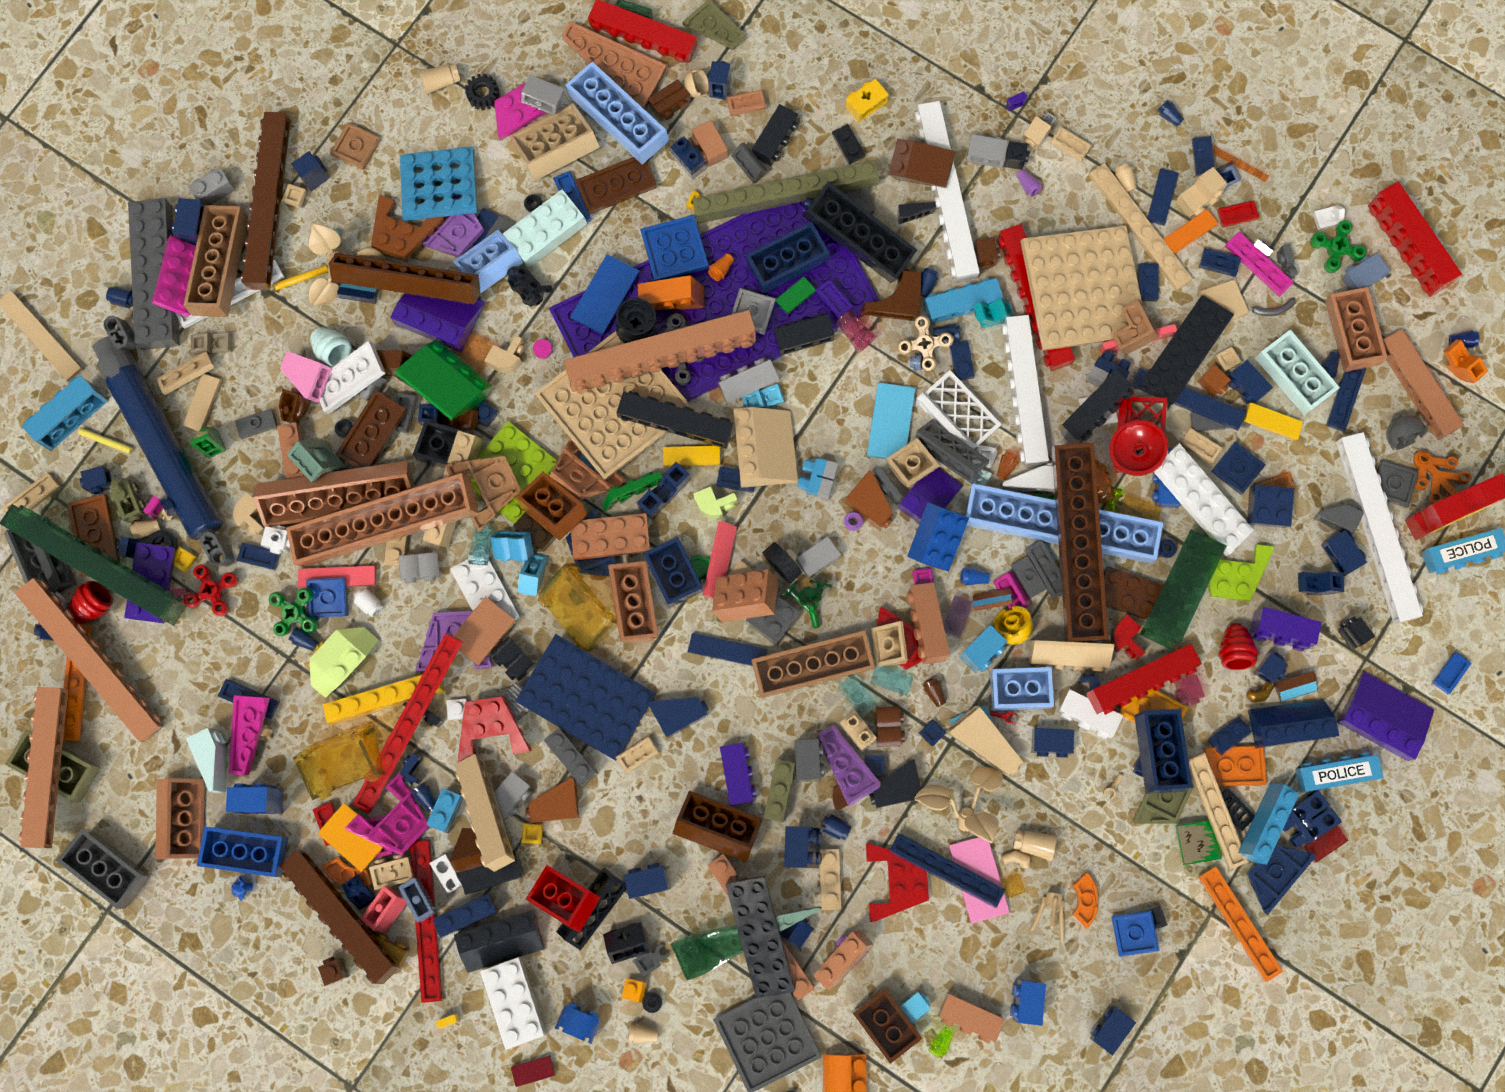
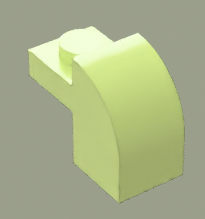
M711 486L693 494L700 512L710 519L723 518L721 510L729 511L738 504L735 493L716 500Z

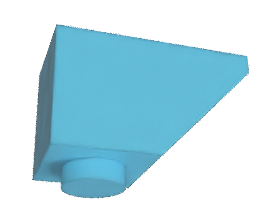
M533 554L524 563L519 573V593L537 596L542 585L548 556Z

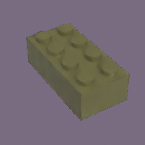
M30 730L24 731L5 765L23 775H26L29 768L27 756L31 749L29 737L32 731ZM62 746L58 794L70 801L81 802L101 767Z

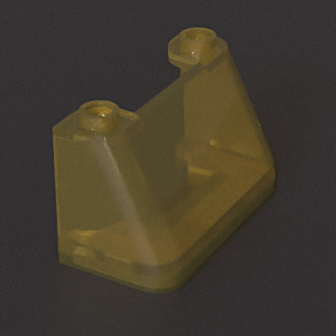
M565 563L538 593V601L553 614L575 641L574 645L586 652H590L618 627L616 615L613 616L609 612V607H605L582 580L584 577L578 575L581 571L575 563Z
M372 722L316 742L293 757L312 800L317 798L324 800L332 795L331 792L336 788L361 779L374 782L380 779V775L383 773L376 731Z

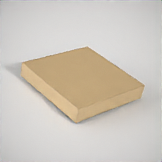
M1235 279L1199 292L1200 297L1203 295L1232 312L1234 316L1231 320L1243 317L1249 313Z

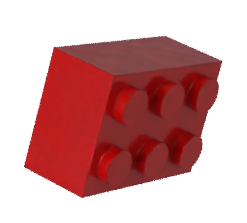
M546 865L525 900L580 933L601 897Z

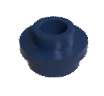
M1170 539L1161 540L1158 554L1163 558H1171L1176 553V544ZM1168 545L1170 547V551H1166L1164 549V546Z

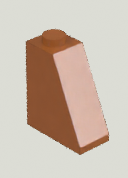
M869 470L845 498V504L881 531L883 527L887 529L892 523L893 519L891 517L893 512L875 476Z
M575 778L567 779L529 802V808H526L527 820L530 819V823L533 824L579 818Z

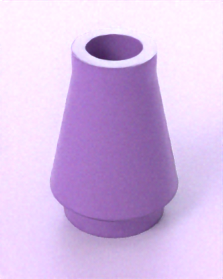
M1025 169L1016 175L1026 195L1034 197L1042 190L1041 182L1026 172Z

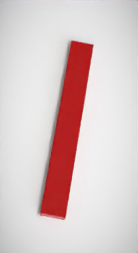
M430 840L415 841L410 846L414 878L421 879L420 882H423L422 885L425 886L424 889H427L426 892H428V896H430L435 906L433 868L430 865V862H432ZM436 914L423 922L415 920L421 1003L443 1001L438 934L432 920L436 918Z

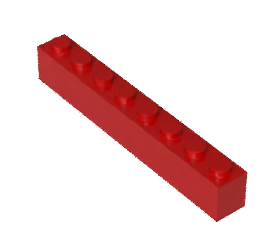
M1022 224L1001 230L997 243L999 248L1004 251L1005 264L1009 265L1011 269V279L1017 284L1018 297L1024 302V312L1030 317L1031 330L1033 333H1036L1038 348L1042 350L1021 246V240L1027 237ZM1070 347L1043 351L1045 355L1043 357L1046 367L1050 368L1051 372L1070 366L1075 360Z

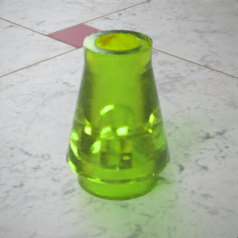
M944 1027L929 1044L928 1051L942 1059L943 1056L947 1055L955 1033L949 1028Z

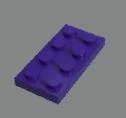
M136 542L124 618L164 624L176 548Z

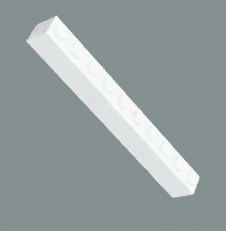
M940 101L919 104L917 112H914L915 122L919 123L920 129H918L919 139L923 140L925 144L951 150ZM953 161L947 188L930 187L931 191H935L936 197H934V202L936 203V208H939L938 222L939 225L943 226L942 239L944 243H947L948 248L946 249L947 260L951 261L952 265L950 266L951 277L955 278V282L958 283L977 279L979 268Z
M1364 432L1343 437L1336 442L1355 505L1359 507L1360 511L1364 512L1361 523L1393 624L1422 617L1423 607L1418 602L1416 596L1417 589L1410 578L1411 570L1406 565L1404 559L1405 552L1398 541L1399 533L1394 528L1392 522L1393 514L1391 510H1388L1387 496L1382 491L1380 485L1381 477L1376 472L1375 459L1369 451V440L1365 437Z

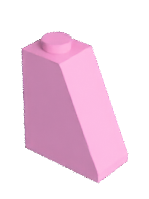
M289 351L286 352L280 367L304 398L319 403L332 368Z

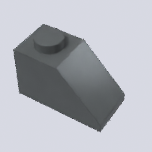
M1345 504L1320 512L1314 517V520L1339 532L1346 530L1352 535L1355 533L1364 512L1360 511L1359 507L1353 504Z

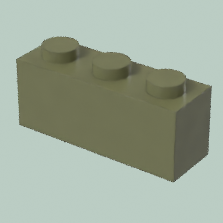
M776 759L764 819L783 823L795 763Z

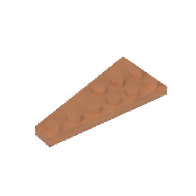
M569 21L562 34V40L588 64L591 62L595 63L645 110L648 105L647 98L654 94L667 69V65Z

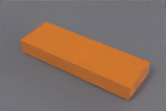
M1207 209L1163 238L1171 251L1176 254L1215 228L1219 223Z

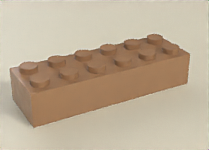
M205 205L183 305L192 316L228 317L248 222V216L240 206Z
M865 630L751 659L761 699L875 669Z

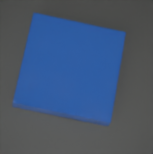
M346 578L306 579V587L311 588L314 592L313 600L307 603L308 617L348 616Z
M1152 910L1111 916L1119 957L1160 951Z

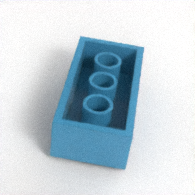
M79 375L73 378L63 390L58 391L52 400L43 404L37 413L28 417L22 428L36 443L52 451L107 403L108 400L92 383Z

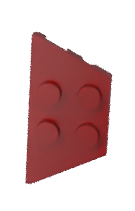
M881 606L879 608L877 627L903 621ZM903 621L908 661L906 664L898 665L908 670L921 663L922 658L918 656L919 644L918 640H915L914 637L915 628Z

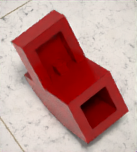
M1128 614L1113 628L1111 644H1114L1116 652L1124 648V652L1129 658L1138 660L1146 652L1131 638L1141 627Z

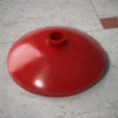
M1145 420L1130 421L1119 427L1110 440L1109 453L1114 465L1123 473L1132 476H1144L1156 471L1164 463L1168 454V441L1163 430L1156 424ZM1143 450L1144 452L1143 454L1138 455L1137 451Z

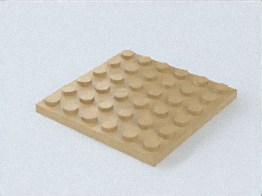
M1126 226L1023 238L1021 240L1043 351L1114 340L1112 334L1129 325L1121 309L1136 300L1142 303Z
M615 331L588 353L624 343L619 339ZM564 370L534 394L600 476L606 480L668 433L618 418L616 412L623 391L627 393L634 391L640 394L639 396L645 398L651 396L662 403H665V401L676 404V407L692 408L662 371L656 373L646 372L637 378H632L631 376L619 383H614L613 381L606 383L604 387H591L585 392L577 393V391L573 392L567 371Z

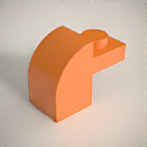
M1456 339L1443 351L1449 362L1446 365L1447 368L1462 381L1476 383L1488 372L1481 357L1469 355L1462 340Z

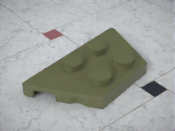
M1193 788L1183 792L1145 793L1132 823L1177 824Z

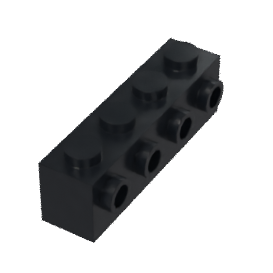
M1116 369L1062 426L1079 442L1087 441L1093 435L1092 431L1096 427L1100 428L1107 421L1106 417L1110 413L1114 414L1120 408L1119 404L1124 399L1128 400L1134 394L1133 390L1135 387Z

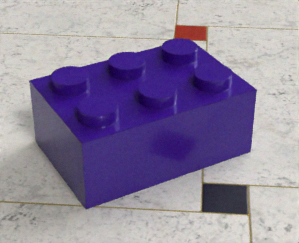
M1262 607L1253 613L1249 633L1251 636H1254L1255 640L1273 641L1274 645L1292 646L1293 650L1303 652L1317 645L1322 622Z

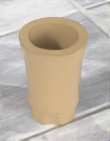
M456 64L419 69L426 95L460 81Z
M1017 830L1013 849L1021 850V852L1029 853L1052 862L1057 835Z

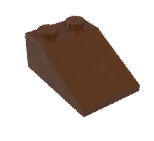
M897 138L888 175L898 181L947 188L956 152L921 142Z

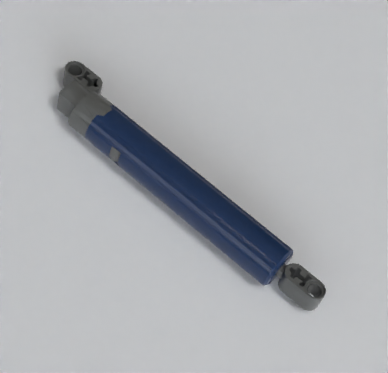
M108 316L103 324L108 336L98 340L92 346L99 359L97 368L166 496L174 505L175 512L189 538L193 540L200 539L201 546L213 565L228 567L233 563L234 555L225 538L221 534L215 533L223 525V520L131 353L137 346L134 333L125 320L116 316ZM221 554H223L222 561H220Z

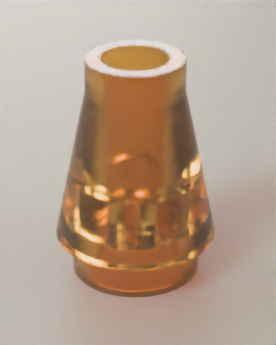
M1009 451L1002 454L996 476L1006 481L1007 477L1019 464L1018 460L1020 457Z

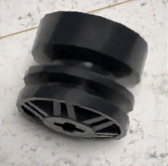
M641 298L625 300L618 307L616 313V334L619 339L625 344L654 336L656 311L652 304Z

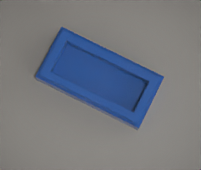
M1456 651L1453 652L1432 681V684L1446 694H1451L1472 663Z

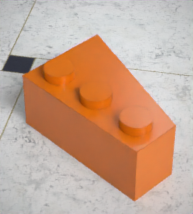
M691 275L638 284V298L647 300L652 304L655 311L705 308L704 286Z

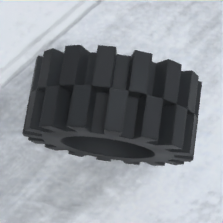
M477 74L478 78L472 76V81L468 80V85H465V94L472 107L475 106L478 110L479 107H481V110H485V107L488 110L491 109L490 105L492 104L494 107V101L498 99V96L500 97L495 79L490 75L487 77L486 74H483V77ZM480 87H487L489 94L485 97H478L476 90Z

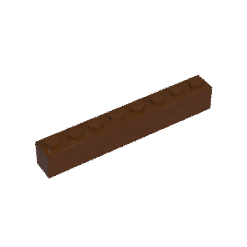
M335 253L329 262L332 282L420 295L467 304H475L481 293L479 275L342 253Z
M296 849L280 865L284 871L282 873L283 876L294 883L296 892L307 899L306 904L319 914L317 917L323 924L328 925L331 929L329 931L330 934L341 941L343 950L354 957L353 961L360 969L363 968L367 973L366 978L372 984L383 985L400 966L305 851Z

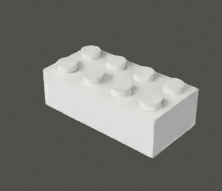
M522 956L480 971L505 1050L547 1034Z

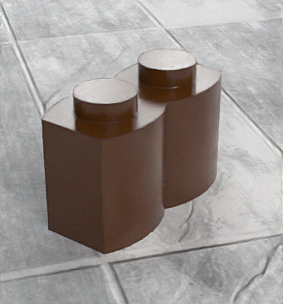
M876 707L877 747H901V742H905V732L901 731L900 724L904 723V711H900V707Z

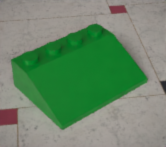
M437 339L424 345L395 370L397 376L450 420L480 405L482 401H485L493 386Z

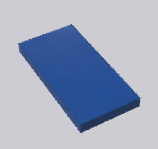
M607 254L570 318L604 336L617 313L618 307L625 300L640 271Z

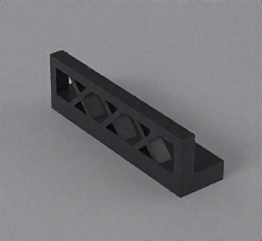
M604 867L587 889L601 897L589 916H595V921L590 925H587L586 921L580 933L583 932V937L578 943L573 939L579 932L562 923L556 932L566 942L581 951L627 889L626 883ZM615 882L619 883L620 887L617 891L611 893V888ZM607 899L606 906L599 909L600 902Z

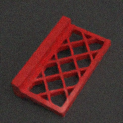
M1130 397L1128 400L1124 399L1119 404L1117 429L1130 421L1142 420L1139 416L1148 409L1154 416L1149 422L1157 419L1165 433L1168 398ZM1133 402H1141L1145 406L1137 414L1132 409ZM1155 403H1163L1162 410L1157 414L1150 408ZM1113 465V468L1116 473H1123L1115 465Z

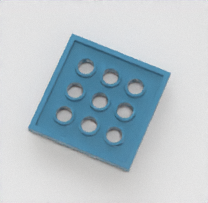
M473 147L400 155L402 218L404 221L478 213ZM454 164H460L456 169L451 168ZM436 166H442L438 171L433 170ZM417 168H424L420 173L415 172ZM455 179L461 180L458 184L452 183ZM437 181L443 182L440 186H434ZM419 183L425 184L422 188H416V185ZM455 195H462L458 200L453 199ZM437 197H444L440 202L435 201ZM419 199H425L422 204H417L416 202Z

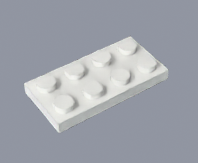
M366 342L332 367L320 399L324 413L330 414L386 373L372 342Z
M485 551L450 569L472 611L475 610L486 596L513 619L517 620L520 618Z

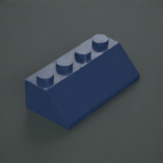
M1324 699L1248 710L1255 749L1339 736L1336 717Z

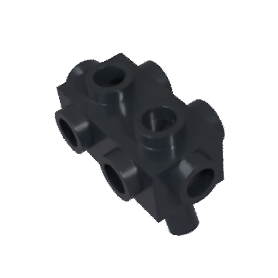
M523 264L511 267L507 271L509 276L507 282L511 289L517 292L522 302L529 307L538 306L543 301L544 294L552 292L551 285H541Z

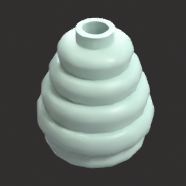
M320 327L315 329L310 336V343L319 363L330 368L352 353V346L346 335L336 330Z

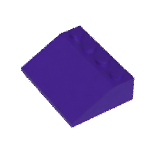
M404 293L397 302L390 319L396 326L433 341L437 339L445 346L462 352L486 303L477 299L475 304H467Z
M1363 671L1337 723L1402 759L1411 761L1416 760L1425 742L1434 709Z

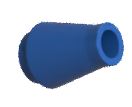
M971 567L962 568L960 573V582L965 584V586L988 584L990 580L989 572H983Z

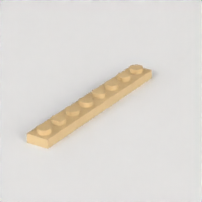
M1104 163L1091 171L1088 176L1154 263L1159 264L1160 271L1172 287L1178 291L1190 283L1193 278L1107 165Z

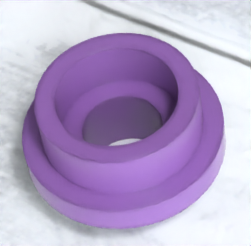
M849 512L844 518L845 527L851 531L860 529L863 524V518L858 512ZM856 519L857 523L855 525H852L850 523V520Z

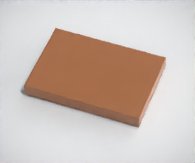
M485 596L453 636L463 641L459 651L480 666L516 620Z

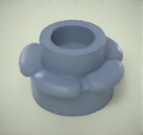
M915 353L914 356L910 357V368H913L915 372L922 370L923 355Z

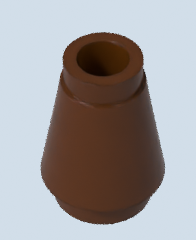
M934 677L922 684L924 687L923 691L936 707L947 703L940 680Z

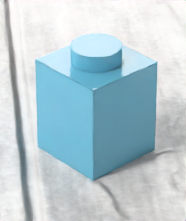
M918 991L898 1005L911 1024L931 1009L928 1005L930 1000L924 993L919 994Z

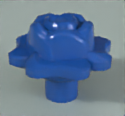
M238 876L236 882H233L231 885L232 895L242 901L246 893L253 890L252 883L246 884L241 876Z

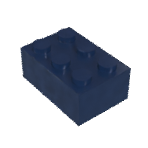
M678 537L643 553L669 608L703 592V587Z

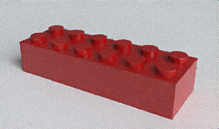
M1400 182L1394 183L1376 195L1368 205L1369 212L1377 219L1381 230L1386 232L1390 238V243L1400 253L1402 261L1407 263L1411 269V274L1418 279L1422 290L1429 297H1432L1456 281L1462 275L1461 271Z

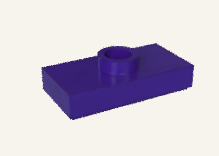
M831 279L815 290L817 295L838 319H841L854 308Z

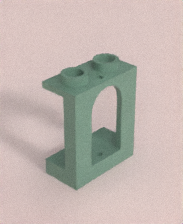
M322 439L297 441L286 454L310 482H315L322 473L342 471L347 467Z

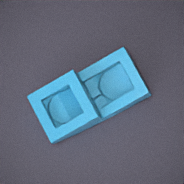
M779 384L741 397L745 408L757 407L768 409L785 402Z

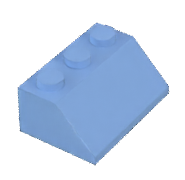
M496 230L454 260L453 263L460 272L479 275L480 292L482 293L507 275V271L511 267H517L523 261L515 247L499 230Z

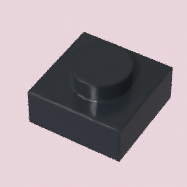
M1161 906L1147 910H1152L1156 929L1168 925Z

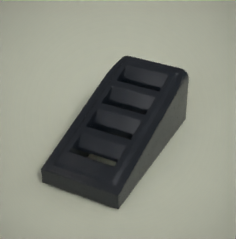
M936 203L899 204L897 210L898 224L933 214Z
M1229 788L1225 789L1221 793L1224 802L1228 798L1231 799L1226 805L1227 809L1234 803L1237 805L1231 812L1228 810L1232 822L1243 831L1253 821L1255 815ZM1241 809L1242 812L1235 818L1234 814ZM1246 814L1248 817L1241 824L1239 820Z

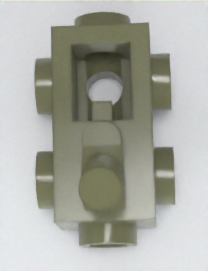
M127 478L113 480L109 486L111 490L109 495L118 507L116 512L120 520H124L127 523L130 522L131 524H134L135 521H141V517L145 516L143 510L146 504L142 499L139 500L137 495L140 492L138 485L135 482L132 483Z

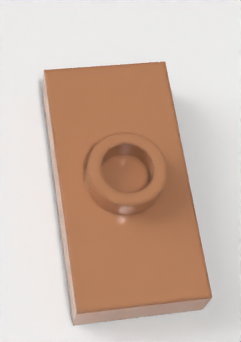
M762 90L727 97L730 116L766 109Z

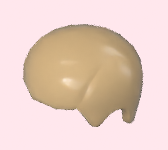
M694 69L687 72L684 86L689 95L695 98L708 95L709 85L705 72L702 69Z

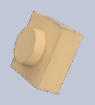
M288 184L282 201L285 204L301 208L307 191L304 188Z
M1233 347L1214 356L1223 373L1242 363Z

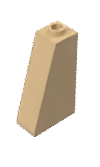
M974 706L945 730L950 736L1003 773L1008 775L1010 773L1014 774L1021 768L1020 765L1023 763L1021 758L980 707Z

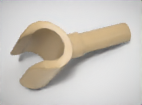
M1119 774L1114 783L1104 789L1103 794L1105 795L1108 790H1112L1113 795L1110 799L1115 798V789L1124 776Z

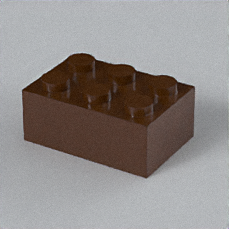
M884 987L852 1011L853 1015L890 1064L922 1039Z

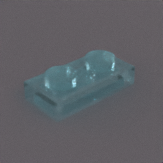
M474 528L468 557L469 564L488 566L492 547L490 537L494 534L493 530L482 529L478 532Z

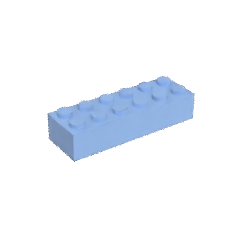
M591 62L565 85L569 97L641 164H644L669 141L667 130L595 63Z

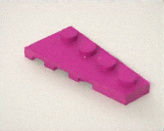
M234 695L229 774H250L270 698Z

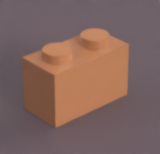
M712 120L692 129V137L690 139L694 147L698 146L699 153L709 167L728 158V149Z

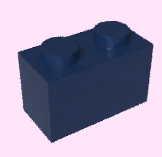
M712 61L708 80L709 97L727 100L731 83L730 64L725 61Z
M310 151L291 163L310 191H313L329 179L325 174L328 170L317 155L313 156Z
M1248 360L1228 376L1231 379L1228 385L1241 395V399L1246 404L1257 403L1273 388Z
M1346 530L1321 544L1338 572L1343 573V577L1368 563L1364 552L1358 549L1354 537Z
M1033 728L1031 753H1037V757H1049V754H1056L1057 758H1068V755L1074 754V730Z
M1112 1006V1008L1108 1007L1102 1015L1104 1019L1099 1025L1096 1024L1090 1032L1092 1036L1089 1038L1112 1056L1136 1024L1133 1019L1115 1006Z

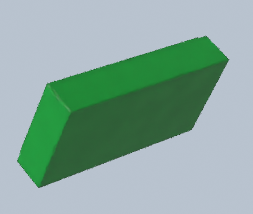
M802 277L776 299V303L789 315L811 297L816 289L805 277Z

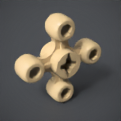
M921 315L915 320V326L919 330V337L914 341L908 339L901 340L898 344V350L902 354H909L913 350L921 351L923 354L922 368L925 371H933L937 366V361L933 357V349L936 346L950 347L954 342V337L949 332H944L938 337L932 336L929 333L930 319L925 315ZM922 319L925 321L924 326L920 325ZM945 336H947V337L949 338V342H948V343H945V342H944V337H945ZM925 339L926 341H932L930 345H927V349L926 346L920 345ZM905 343L908 345L907 350H904L903 345ZM928 360L932 362L931 367L927 366Z

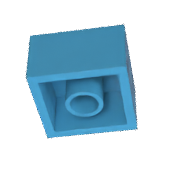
M990 625L959 658L974 673H977L979 670L983 672L992 663L990 659L992 657L996 659L1006 649L1004 645L1007 640Z

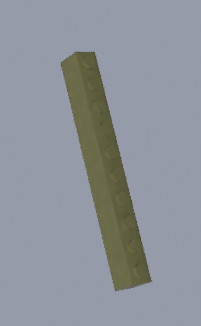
M875 160L693 198V206L697 224L798 203L806 201L807 198L814 199L828 181L843 193L877 186L879 175Z

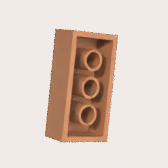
M1365 287L1330 294L1325 303L1344 372L1382 365L1388 357L1369 288Z

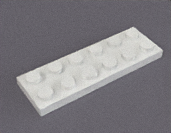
M1181 444L1175 445L1168 452L1164 463L1154 473L1224 555H1230L1254 530Z

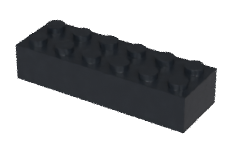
M829 181L821 188L802 215L890 283L897 280L917 252L915 247Z

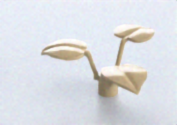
M312 223L308 245L313 253L319 255L326 254L328 279L324 277L314 279L309 287L308 298L311 304L321 305L334 301L337 298V291L339 289L335 282H331L329 262L335 253H346L339 248L340 236L335 230L322 224ZM370 247L363 248L356 254V256L387 260V257L380 251Z
M979 767L971 772L970 781L978 785L971 808L965 807L960 812H958L953 798H950L951 791L945 786L929 785L916 794L915 801L933 810L946 809L949 803H951L955 818H958V828L960 830L970 831L976 836L993 843L999 827L998 819L987 812H981L976 815L974 809L981 788L992 792L1001 786L1003 775L999 770Z

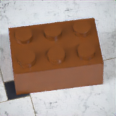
M544 471L516 496L520 508L559 541L587 515L583 503Z

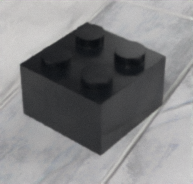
M425 420L413 456L418 461L445 469L444 464L448 463L457 432L461 430Z

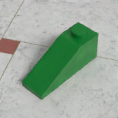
M214 427L200 429L189 441L194 448L209 459L226 451L222 439Z

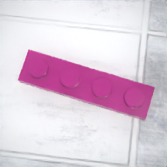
M1240 232L1225 245L1234 256L1241 257L1240 261L1278 297L1294 283Z

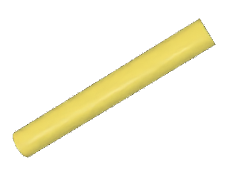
M82 427L78 430V434L127 454H131L133 451V447Z

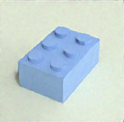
M1051 667L992 669L990 671L992 711L1051 709L1054 707Z

